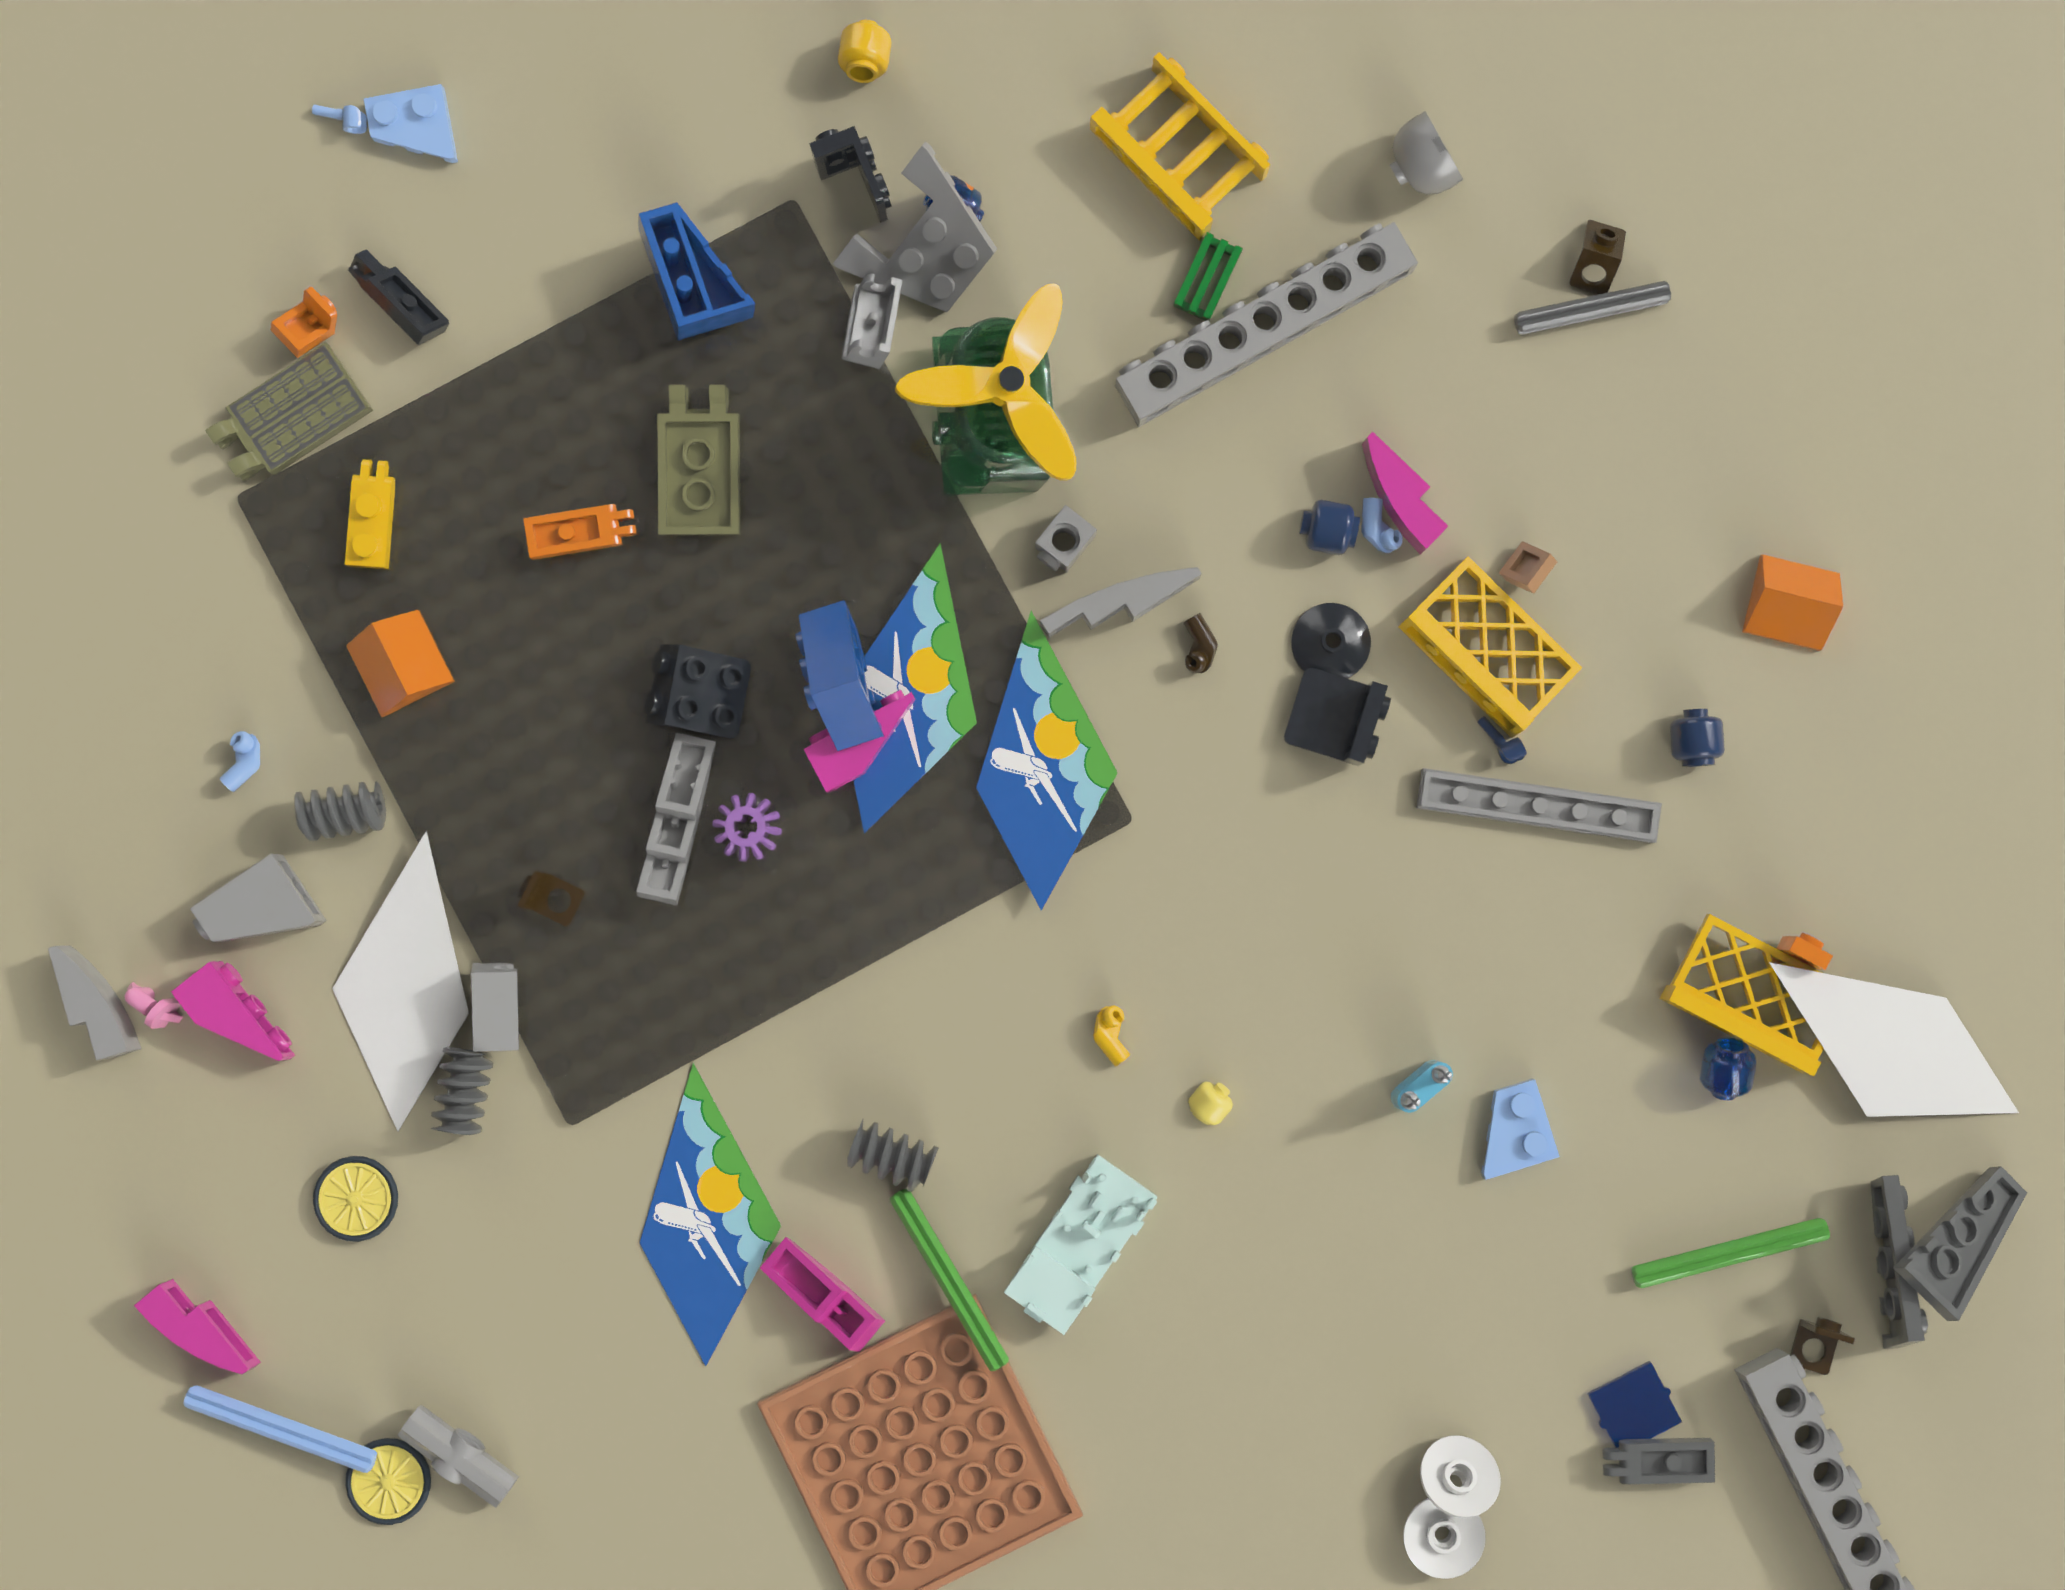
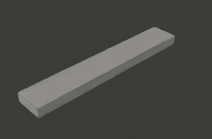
M1423 768L1421 770L1416 808L1657 843L1662 803Z

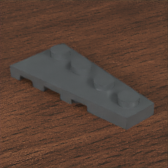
M2002 1166L1989 1167L1893 1269L1946 1321H1959L2027 1192Z
M1899 1175L1881 1176L1870 1182L1874 1234L1878 1239L1883 1238V1246L1879 1247L1878 1256H1876L1877 1273L1881 1274L1883 1279H1886L1887 1285L1884 1297H1879L1881 1315L1888 1316L1890 1323V1334H1882L1883 1349L1901 1348L1925 1341L1924 1334L1928 1330L1927 1316L1924 1309H1920L1917 1291L1893 1269L1914 1247L1915 1240L1912 1228L1907 1226L1904 1211L1908 1207L1907 1191L1903 1185H1900Z

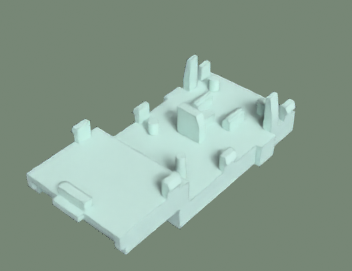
M1099 1154L1089 1164L1082 1177L1078 1175L1069 1187L1071 1193L1055 1213L1053 1219L1032 1247L1030 1254H1028L1004 1291L1006 1295L1025 1307L1023 1312L1039 1323L1042 1320L1063 1335H1065L1083 1307L1089 1305L1093 1299L1091 1296L1096 1290V1285L1112 1262L1116 1263L1121 1255V1249L1132 1234L1137 1235L1144 1225L1143 1219L1149 1209L1152 1210L1157 1203V1195Z

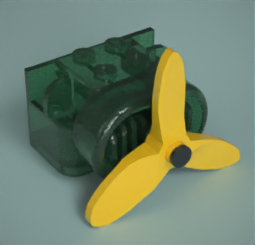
M1047 284L1041 287L1030 298L1016 320L1006 317L987 318L970 327L952 328L945 332L943 336L932 337L933 367L909 373L901 378L895 386V392L908 402L937 407L938 421L932 422V440L934 445L940 446L943 496L1037 492L1049 480V477L1060 481H1068L1074 476L1076 471L1074 449L1063 425L1053 411L1050 362L1047 353L1055 335L1062 310V294L1058 285Z

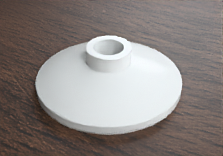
M1464 1436L1441 1438L1429 1447L1421 1462L1420 1478L1423 1489L1430 1501L1446 1514L1459 1518L1475 1517L1487 1511L1498 1497L1501 1485L1498 1465L1491 1453L1482 1444ZM1450 1475L1458 1476L1462 1481V1486H1455L1450 1480Z
M1427 1498L1416 1505L1408 1515L1404 1525L1403 1541L1410 1560L1419 1570L1435 1578L1449 1579L1465 1574L1479 1561L1485 1547V1529L1479 1515L1470 1518L1454 1517L1438 1509ZM1439 1527H1447L1449 1529L1448 1536L1443 1540L1435 1538V1531Z

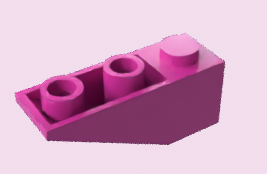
M899 690L880 700L883 707L874 711L882 726L883 737L837 751L827 729L809 738L811 745L804 748V751L827 793L866 773L916 700L912 692L904 696L902 690Z
M223 961L208 962L171 991L195 1024L277 1061L288 1060L295 1056L289 1048L292 1042L288 1035L280 1027H273L264 1016L267 1013L265 1006L255 995L251 994L249 996L240 985L243 981L241 975L231 964H224Z

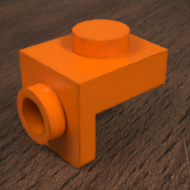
M309 287L304 290L303 302L273 320L270 330L299 358L335 334L337 311L328 297L320 295L313 287Z
M1801 933L1800 937L1783 936L1776 948L1816 970H1826L1833 955L1822 950L1823 942L1805 933ZM1771 957L1773 963H1776V964L1783 963V962H1781V961H1779V960H1777V959Z

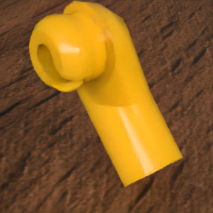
M1110 1005L1102 1008L1097 1014L1093 1039L1116 1067L1126 1060L1130 1053L1118 1039L1121 1022L1124 1021V1013L1120 1007Z

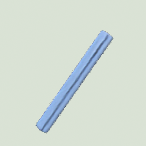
M198 1385L190 1387L183 1404L188 1409L363 1473L371 1471L377 1458V1452L373 1449Z

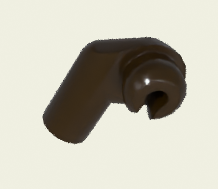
M1201 613L1184 622L1185 627L1194 640L1190 652L1185 658L1186 668L1192 673L1206 672L1212 666L1218 648L1215 636Z

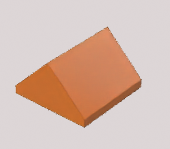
M1764 554L1760 555L1742 632L1821 651L1844 607L1840 573Z
M420 610L372 622L346 645L381 717H385L455 682Z

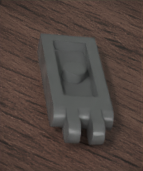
M1711 1438L1619 1440L1618 1448L1603 1449V1459L1619 1460V1464H1604L1603 1475L1619 1476V1482L1622 1484L1715 1483V1442Z

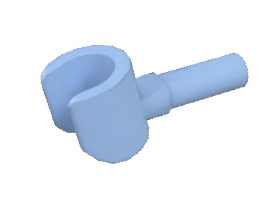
M314 104L312 107V114L343 120V131L362 134L367 131V116L355 106L347 105L343 109H334Z

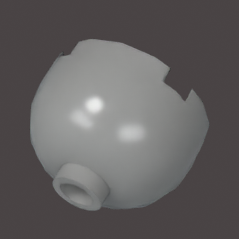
M1426 111L1415 116L1400 128L1394 137L1392 146L1396 161L1390 164V167L1401 186L1409 182L1417 192L1430 195L1449 190L1463 181L1458 168Z

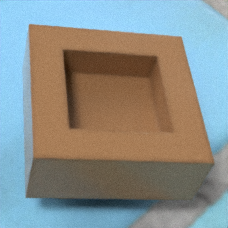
M1522 541L1499 574L1505 581L1534 594L1557 561L1550 553Z

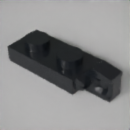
M367 249L355 254L348 271L356 279L360 287L417 345L446 331L449 320L396 266L392 268L383 266Z

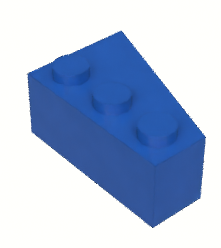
M677 202L639 213L638 230L678 341L754 318L756 303L749 294L743 291L733 278L732 272L725 263L723 264L709 247L708 241Z
M845 600L800 614L801 631L795 635L800 652L805 656V658L799 660L800 667L806 682H809V685L803 687L804 694L810 709H818L837 751L883 737L882 726L878 722L871 706L876 703L872 690L868 691L865 672L868 670L858 630Z

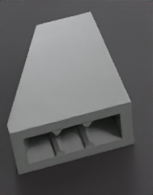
M279 854L268 855L190 908L196 917L193 920L195 928L206 940L210 939L212 942H227L320 926L327 921L285 857Z

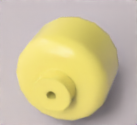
M1202 1082L1189 1098L1190 1111L1204 1124L1218 1125L1233 1107L1232 1100L1228 1097L1230 1091L1219 1082L1215 1086L1210 1082Z

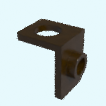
M1588 220L1582 251L1570 277L1569 284L1596 294L1608 293L1622 261L1626 231L1594 220ZM1589 265H1599L1605 270L1606 276L1600 281L1592 282L1583 276L1582 271Z
M535 870L533 875L529 874L519 890L518 896L521 899L517 907L523 910H533L563 926H570L585 896V891L546 871ZM556 889L567 891L571 898L569 908L561 913L554 912L548 905V897Z
M1817 1317L1816 1323L1800 1319L1790 1356L1795 1355L1803 1369L1828 1375L1838 1340L1854 1344L1855 1338L1842 1332V1324L1822 1317ZM1809 1339H1819L1824 1345V1355L1816 1362H1809L1803 1356V1345Z

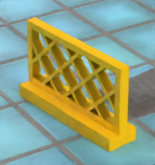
M1468 556L1398 626L1511 738L1523 732L1535 720L1534 718L1582 669L1557 642ZM1464 571L1468 572L1477 581L1478 595H1458L1457 578ZM1450 586V595L1442 594ZM1434 601L1451 602V622H1438L1427 609ZM1458 602H1478L1479 623L1459 622ZM1486 603H1499L1506 610V623H1487ZM1446 629H1452V635ZM1459 629L1479 630L1480 650H1467L1460 643ZM1487 630L1507 631V651L1488 650ZM1514 630L1528 631L1534 637L1535 651H1515ZM1488 657L1508 658L1509 678H1495L1489 672ZM1516 658H1535L1536 679L1516 678ZM1543 658L1557 659L1567 671L1560 679H1544ZM1503 685H1509V690ZM1517 685L1536 686L1537 703L1530 710L1517 699ZM1544 686H1552V687L1545 693Z
M1706 914L1671 984L1666 985L1659 999L1802 1074L1814 1077L1821 1064L1818 1059L1824 1048L1817 1037L1811 1049L1798 1042L1793 1026L1806 1022L1804 1017L1791 1020L1784 999L1790 997L1788 992L1782 993L1777 974L1769 962L1773 963L1771 959L1773 957L1783 962L1780 963L1781 965L1815 972L1820 971L1711 914ZM1713 926L1726 933L1731 949L1710 955L1706 938ZM1735 938L1746 944L1738 947ZM1756 948L1762 952L1767 968L1746 974L1740 952ZM1701 950L1703 958L1695 960ZM1733 954L1739 976L1719 982L1712 960ZM1706 963L1712 985L1696 989L1684 982L1691 967ZM1768 973L1775 995L1755 1001L1748 979ZM1742 982L1748 1004L1735 1008L1726 1005L1721 988ZM1714 990L1717 999L1705 993ZM1777 1001L1784 1022L1768 1027L1762 1023L1757 1007ZM1750 1009L1753 1018L1742 1013V1011ZM1786 1028L1789 1037L1778 1032V1030Z

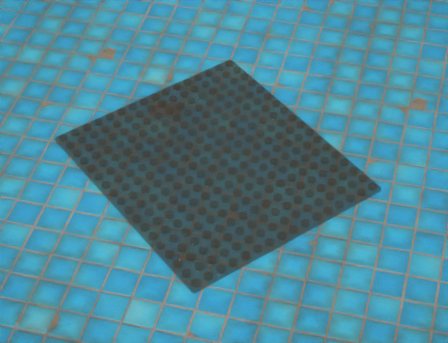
M789 200L709 243V247L719 260L726 264L732 272L733 278L743 291L749 294L756 303L754 318L678 341L655 275L652 273L241 492L238 496V503L418 843L427 831L438 881L482 964L510 963L514 964V969H517L518 1032L565 1121L570 1125L580 1123L1025 881L976 786L1027 623L905 399L895 392L897 384L885 362L880 369L841 359L851 300L799 204L794 200ZM669 385H686V388H689L688 409H710L709 385H726V388H729L728 413H738L740 415V535H658L657 414H669ZM363 459L372 460V476H376L379 460L388 461V477L395 478L389 570L348 567L345 565L351 481L353 475H360ZM608 504H616L617 511L631 509L634 512V519L621 521L619 526L635 525L637 534L622 537V545L536 560L529 558L523 518ZM941 543L977 724L864 833L854 780L827 793L804 751V748L811 745L809 738L827 728L818 709H810L804 694L803 687L809 685V682H806L799 662L800 659L805 658L800 652L795 635L801 631L799 615L845 600L857 627L865 656ZM420 610L455 682L385 717H381L346 645L372 622ZM660 644H681L745 659L750 662L751 672L737 737L724 738L678 727L657 726L645 723L647 717L644 709L645 699L649 691L652 690L655 675L652 672V662L655 654L660 649ZM680 733L715 741L716 746L678 904L672 905L638 897L636 891L647 856L646 846L656 815L655 805L675 735ZM1114 782L1111 784L1073 854L1120 830L1131 822L1132 816ZM748 793H754L756 795L755 809L762 800L768 799L771 804L764 815L771 812H779L781 817L777 821L769 823L770 827L781 828L782 834L768 835L767 838L776 844L774 850L768 849L763 844L760 845L763 851V859L757 860L750 848L747 861L742 862L738 856L740 846L731 856L724 854V850L730 843V840L724 843H716L714 837L724 833L725 828H717L712 824L713 820L726 821L728 817L718 810L721 804L733 811L735 808L731 801L732 796L738 795L742 800L743 806H745ZM752 816L747 817L745 823H739L738 831L744 832L743 839L748 838L749 832H756L757 824L751 822ZM535 870L546 871L585 891V896L570 926H563L533 910H523L517 907L521 899L518 896L519 890L529 874L533 875ZM563 889L552 891L548 897L549 907L557 913L566 911L571 904L569 893Z

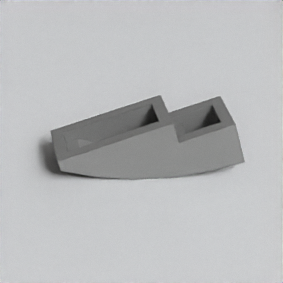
M71 945L48 948L69 1026L86 1024L96 1060L110 1059L141 1050L134 1026L121 1000L90 961Z

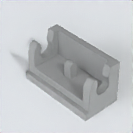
M868 274L863 278L860 285L856 284L854 286L841 359L880 369L890 353L903 280L892 277L887 280L885 285H879L874 283L875 275Z
M473 963L471 970L473 1052L519 1050L517 969H514V964Z

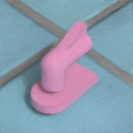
M131 982L125 993V1001L146 1016L144 1024L155 1029L165 1028L168 1022L179 1023L183 1016L176 1012L180 1007V1003L176 998L162 999L157 1003L154 1000L155 993L151 988L140 987Z

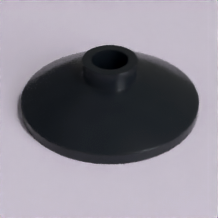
M1323 603L1310 608L1299 618L1292 632L1291 648L1295 661L1303 671L1308 668H1316L1348 679L1355 675L1366 663L1371 649V636L1366 622L1355 610L1339 603ZM1328 634H1336L1339 637L1340 644L1338 647L1331 648L1326 644V636Z

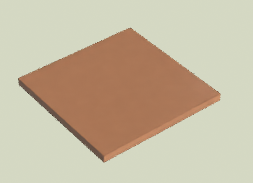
M976 1293L973 1294L972 1297L993 1330ZM952 1306L757 1403L847 1590H937L1083 1516L1077 1499L1010 1362L996 1371H990Z

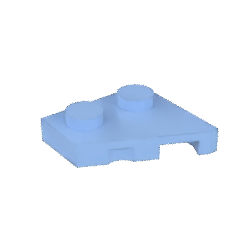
M442 84L364 98L370 137L374 142L392 147L397 145L404 147L407 151L421 155L426 153L443 158L446 162L450 163L458 162L446 93Z
M1529 1079L1494 1090L1491 1106L1492 1118L1491 1123L1488 1125L1486 1138L1488 1144L1485 1163L1482 1165L1481 1170L1483 1179H1491L1560 1157L1536 1080Z

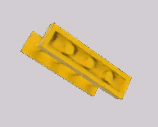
M1158 52L1153 57L1152 71L1157 76L1118 113L1112 112L1109 114L1103 107H1100L1090 117V130L1200 241L1211 230L1213 218L1210 216L1212 214L1211 209L1250 172L1260 181L1264 180L1267 177L1271 164L1268 162L1269 157L1264 149L1256 142L1250 144L1185 78L1186 73L1175 59L1169 58L1167 60ZM1169 87L1184 105L1146 141L1140 140L1137 142L1127 132L1129 130L1128 125ZM1196 115L1212 132L1173 170L1168 168L1165 171L1155 160L1157 158L1155 153ZM1224 143L1238 157L1239 161L1200 198L1198 196L1192 198L1183 189V181Z

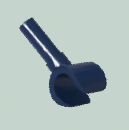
M1485 716L1477 722L1494 741L1499 756L1504 763L1513 764L1524 759L1527 751L1519 737L1506 742L1503 735L1499 733Z

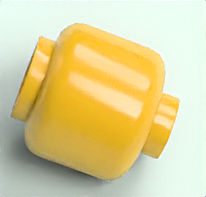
M867 19L849 24L843 29L838 52V63L850 79L860 83H869L886 73L892 44L889 33L876 22Z

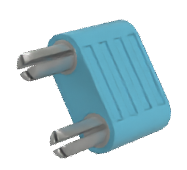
M1437 1060L1425 1062L1394 1088L1391 1093L1392 1104L1404 1112H1415L1450 1083L1453 1077L1451 1067Z

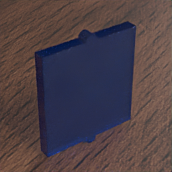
M1650 1361L1587 1393L1600 1418L1599 1426L1602 1429H1606L1615 1448L1619 1447V1440L1651 1439L1682 1423L1669 1397L1671 1394L1670 1389L1663 1386Z

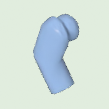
M1364 498L1361 530L1363 537L1378 551L1384 553H1391L1400 548L1403 541L1401 532L1391 529L1382 521L1383 499Z
M239 731L232 736L230 745L235 751L236 763L220 777L221 782L232 792H235L260 767V743L253 734H248L245 731Z

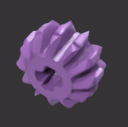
M748 793L745 806H743L740 797L734 795L731 797L735 808L733 811L723 804L718 808L722 814L728 816L726 821L713 820L712 825L714 827L725 828L724 833L714 837L715 842L724 843L730 840V843L724 850V854L727 856L734 854L740 846L738 856L742 862L747 861L750 848L754 857L757 860H761L764 858L760 847L761 844L770 850L776 848V844L767 837L769 834L781 835L782 829L770 827L769 823L777 821L781 816L777 811L764 815L771 804L768 799L762 800L755 809L756 795L754 793ZM752 816L751 822L757 824L756 832H749L748 838L743 839L744 832L738 831L739 823H745L747 817Z

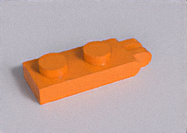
M608 504L523 518L529 558L536 560L622 545V537L637 534L635 525L619 526L621 521L634 519V512L631 509L617 511L616 504Z

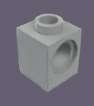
M1065 505L1036 541L1035 548L1040 551L1037 558L1053 571L1060 567L1067 573L1095 538L1097 529ZM1059 533H1068L1074 538L1075 545L1069 551H1059L1052 544L1053 538Z

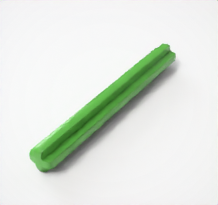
M902 1189L890 1198L892 1206L990 1371L998 1370L1009 1362V1357L912 1193L908 1189Z
M1816 1218L1635 1265L1631 1269L1632 1277L1638 1288H1646L1826 1241L1830 1238V1231L1824 1219Z

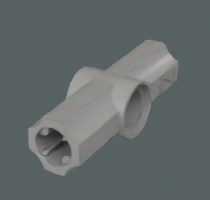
M420 1405L398 1434L401 1439L430 1459L433 1469L439 1475L452 1483L464 1484L495 1508L501 1503L519 1478L518 1475L486 1453L484 1444L478 1438L463 1429L452 1428L423 1405Z

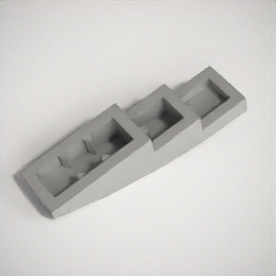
M1198 567L1153 573L1117 583L1077 599L1040 620V626L1048 638L1082 617L1090 630H1092L1123 609H1125L1133 622L1199 580L1202 573Z
M680 733L675 735L655 805L656 815L646 846L647 856L636 891L638 897L672 905L678 904L707 788L716 746L715 741Z

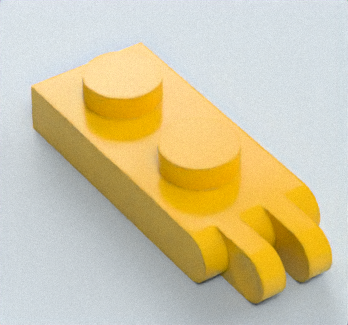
M363 459L360 475L352 476L345 565L348 567L389 570L395 478L388 477V461L379 460L376 476H372V460Z

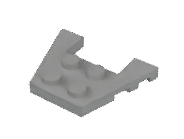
M925 142L901 174L933 200V203L890 259L886 258L860 235L855 234L833 265L861 278L868 274H874V283L879 285H885L887 280L892 277L901 279L903 281L900 294L948 312L996 252L997 248L971 207L966 206L954 187L955 183L949 173L944 172L934 156L936 153L932 147Z

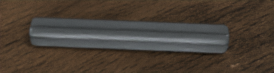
M1660 281L1520 311L1515 315L1516 330L1518 334L1523 335L1667 304L1671 300L1670 286L1667 281Z

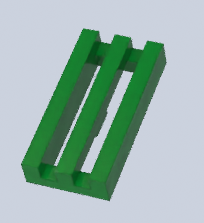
M1207 232L1173 306L1210 322L1243 248L1237 245L1234 247L1228 244V241L1222 238L1221 240L1214 238L1213 234ZM1209 247L1215 248L1216 251L1192 303L1185 302ZM1223 253L1230 255V259L1206 310L1198 308Z

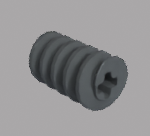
M378 781L375 782L374 792H369L365 782H359L358 794L356 795L353 794L350 786L346 784L343 785L342 797L337 796L333 787L327 788L326 799L322 800L316 789L311 790L310 802L305 801L302 792H296L294 796L297 825L309 841H317L321 834L329 839L334 838L337 832L341 836H349L353 829L357 833H366L369 826L373 831H380L385 825L386 805Z
M445 1047L442 1052L453 1057V1061L440 1064V1068L450 1073V1078L439 1079L437 1084L448 1091L447 1094L434 1096V1100L444 1105L445 1108L444 1110L431 1113L432 1117L442 1122L441 1126L432 1127L431 1129L461 1135L479 1134L482 1132V1127L472 1121V1119L483 1117L485 1111L476 1106L475 1103L486 1101L488 1095L477 1089V1087L489 1085L491 1081L489 1077L480 1073V1071L493 1068V1062L483 1057V1055L487 1054L484 1052Z
M862 1120L847 1157V1167L853 1168L861 1159L863 1160L862 1172L868 1174L876 1165L878 1166V1179L883 1180L892 1171L893 1185L898 1186L907 1177L908 1191L913 1192L920 1183L924 1187L939 1147L934 1145L927 1154H924V1142L919 1139L912 1148H908L909 1136L904 1133L897 1142H893L894 1130L889 1127L882 1136H878V1123L873 1122L867 1130H863Z

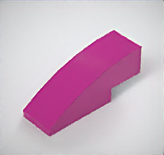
M1372 431L1363 442L1362 447L1374 488L1378 497L1383 499V506L1403 537L1421 555L1443 533L1448 525L1420 499L1430 486Z
M788 1237L784 1238L760 1267L815 1322L824 1325L851 1351L860 1352L885 1322L875 1310L846 1284Z
M174 1279L159 1284L134 1305L148 1322L171 1342L210 1364L243 1375L261 1363L211 1300L195 1307Z

